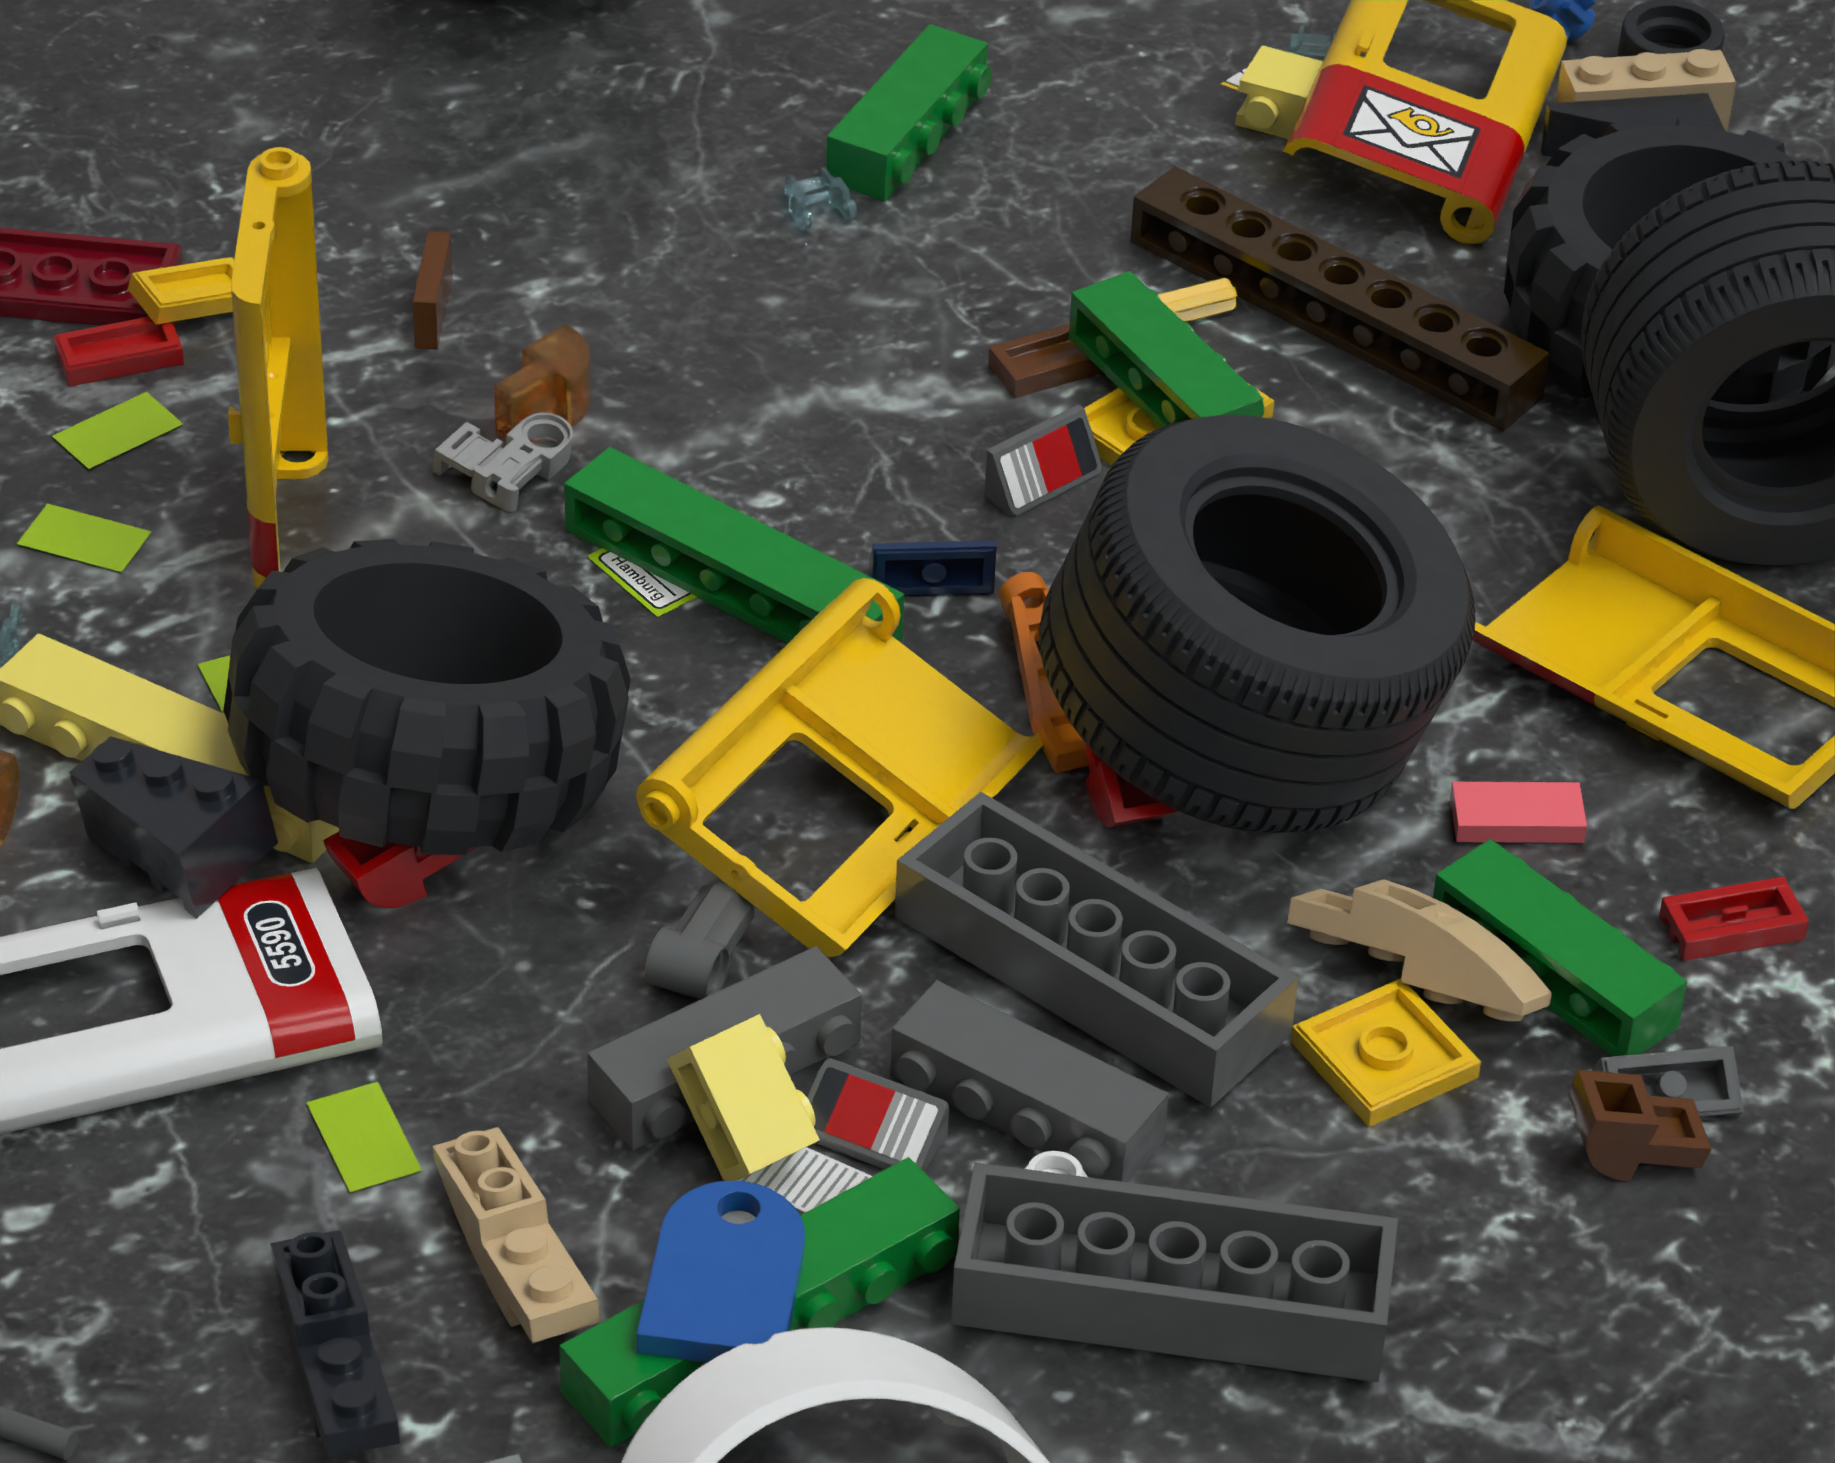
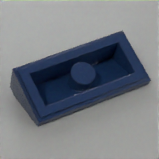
M996 540L873 543L869 561V575L904 593V595L994 593Z

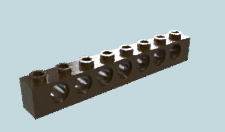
M1176 166L1134 196L1130 242L1208 282L1221 278L1229 279L1232 287L1236 289L1237 296L1503 432L1543 399L1549 352Z

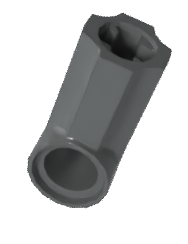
M719 878L710 885H702L676 927L673 929L665 926L656 934L645 964V981L650 985L697 1000L721 991L727 977L731 953L754 918V905Z

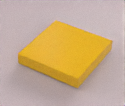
M1401 978L1295 1024L1292 1027L1290 1041L1292 1045L1368 1128L1479 1078L1481 1061L1408 984L1401 982Z

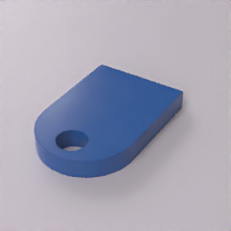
M745 1181L709 1183L697 1187L680 1197L668 1210L661 1227L637 1330V1353L710 1362L714 1358L746 1343H765L774 1334L790 1331L805 1253V1229L796 1208L776 1191ZM732 1211H745L756 1218L748 1223L735 1224L724 1220L722 1216Z

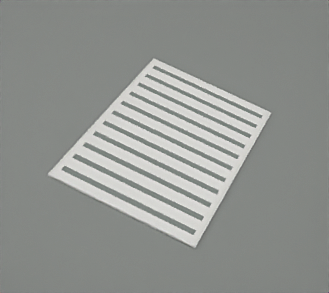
M805 1147L735 1181L751 1182L770 1188L785 1197L796 1209L807 1212L872 1176Z

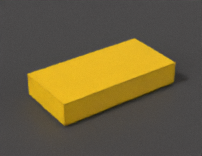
M229 257L132 273L128 290L155 324L233 312L231 279L234 259Z

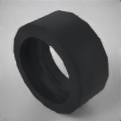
M1652 0L1640 3L1627 12L1622 23L1617 55L1618 57L1637 56L1647 52L1655 54L1684 53L1696 49L1723 51L1725 32L1722 22L1711 11L1697 4L1681 0ZM1652 42H1674L1690 48L1672 49L1656 45Z

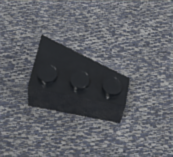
M111 736L105 742L98 745L89 756L69 772L87 835L131 868L138 865L149 874L152 885L162 893L170 890L183 900L185 910L196 919L278 844L261 779Z

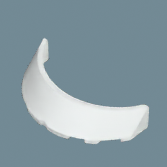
M813 1328L774 1334L768 1341L761 1344L746 1343L698 1368L679 1383L645 1419L629 1443L621 1463H717L747 1437L785 1416L826 1403L854 1399H892L927 1405L946 1424L956 1427L981 1426L993 1433L1000 1442L1008 1463L1050 1462L1013 1415L991 1392L962 1369L939 1355L915 1344L875 1332L845 1328Z

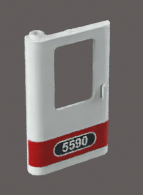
M317 868L232 885L197 919L185 910L181 898H175L139 907L137 903H131L97 911V916L0 937V975L134 945L145 946L150 950L172 1006L169 1010L162 1013L0 1049V1134L382 1046L381 1023L374 994Z

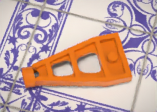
M1022 572L1012 576L1002 585L998 593V600L1012 625L1031 729L1034 735L1039 734L1043 743L1041 748L1055 773L1088 766L1083 740L1066 717L1049 685L1036 644L1037 641H1040L1039 632L1042 610L1049 589L1039 574ZM1031 598L1029 601L1025 603L1023 602L1024 600Z

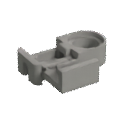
M535 413L523 419L507 434L506 445L503 448L502 441L496 439L494 442L485 439L479 435V428L466 422L435 449L433 472L441 475L448 468L454 467L466 475L472 476L471 491L504 511L514 512L517 510L519 490L537 474L549 481L568 463L571 454L573 430L571 425L558 415ZM538 436L550 437L558 441L559 445L552 448H543L534 445L530 439ZM496 483H498L497 491H495L492 488V486Z

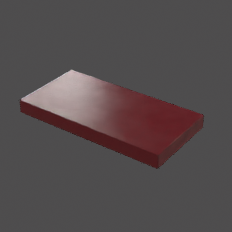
M0 228V316L100 326L149 317L128 290L131 274L181 265L183 261L181 244Z

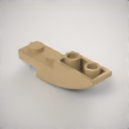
M1383 879L1354 888L1353 897L1325 889H1318L1291 898L1288 924L1309 929L1310 938L1321 943L1345 945L1352 941L1369 946L1368 954L1375 958L1395 962L1404 961L1401 982L1424 988L1423 996L1429 1000L1446 1004H1460L1463 1000L1483 1005V1013L1485 1015L1505 1021H1521L1524 1015L1550 1006L1552 992L1530 966L1503 941L1479 923L1451 906L1417 890Z
M499 1127L486 1131H471L455 1140L432 1146L436 1165L464 1236L497 1304L510 1326L513 1327L521 1324L531 1342L535 1343L600 1323L597 1297L548 1223L546 1199Z

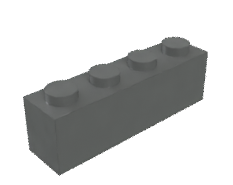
M815 946L588 1052V1101L633 1151L658 1138L668 1137L679 1128L695 1121L668 1064L667 1058L760 1014L766 1027L773 1029L783 1044L786 1054L784 1065L791 1077L794 1073L829 1056L839 1055L850 1046L860 1042L862 994Z
M938 980L892 1027L890 1076L902 1081L910 1088L944 1100L948 1105L960 1110L966 1116L978 1119L1018 1139L1030 1148H1035L1042 1152L1061 1151L1072 1155L1080 1162L1088 1177L1129 1183L1165 1140L1169 1093Z

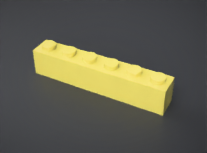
M38 633L0 668V725L12 733L26 736L51 747L66 757L83 761L98 745L105 742L111 736L247 775L238 760L229 736L228 722L225 714ZM263 786L278 839V844L273 848L313 864L326 851L323 840L338 832L339 828L321 820L309 823L303 821L275 804L270 787Z

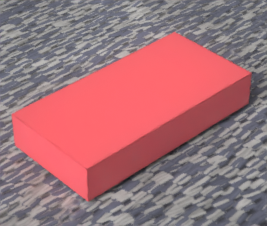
M1452 781L1450 803L1456 842H1486L1492 839L1494 842L1585 843L1587 823L1580 782Z

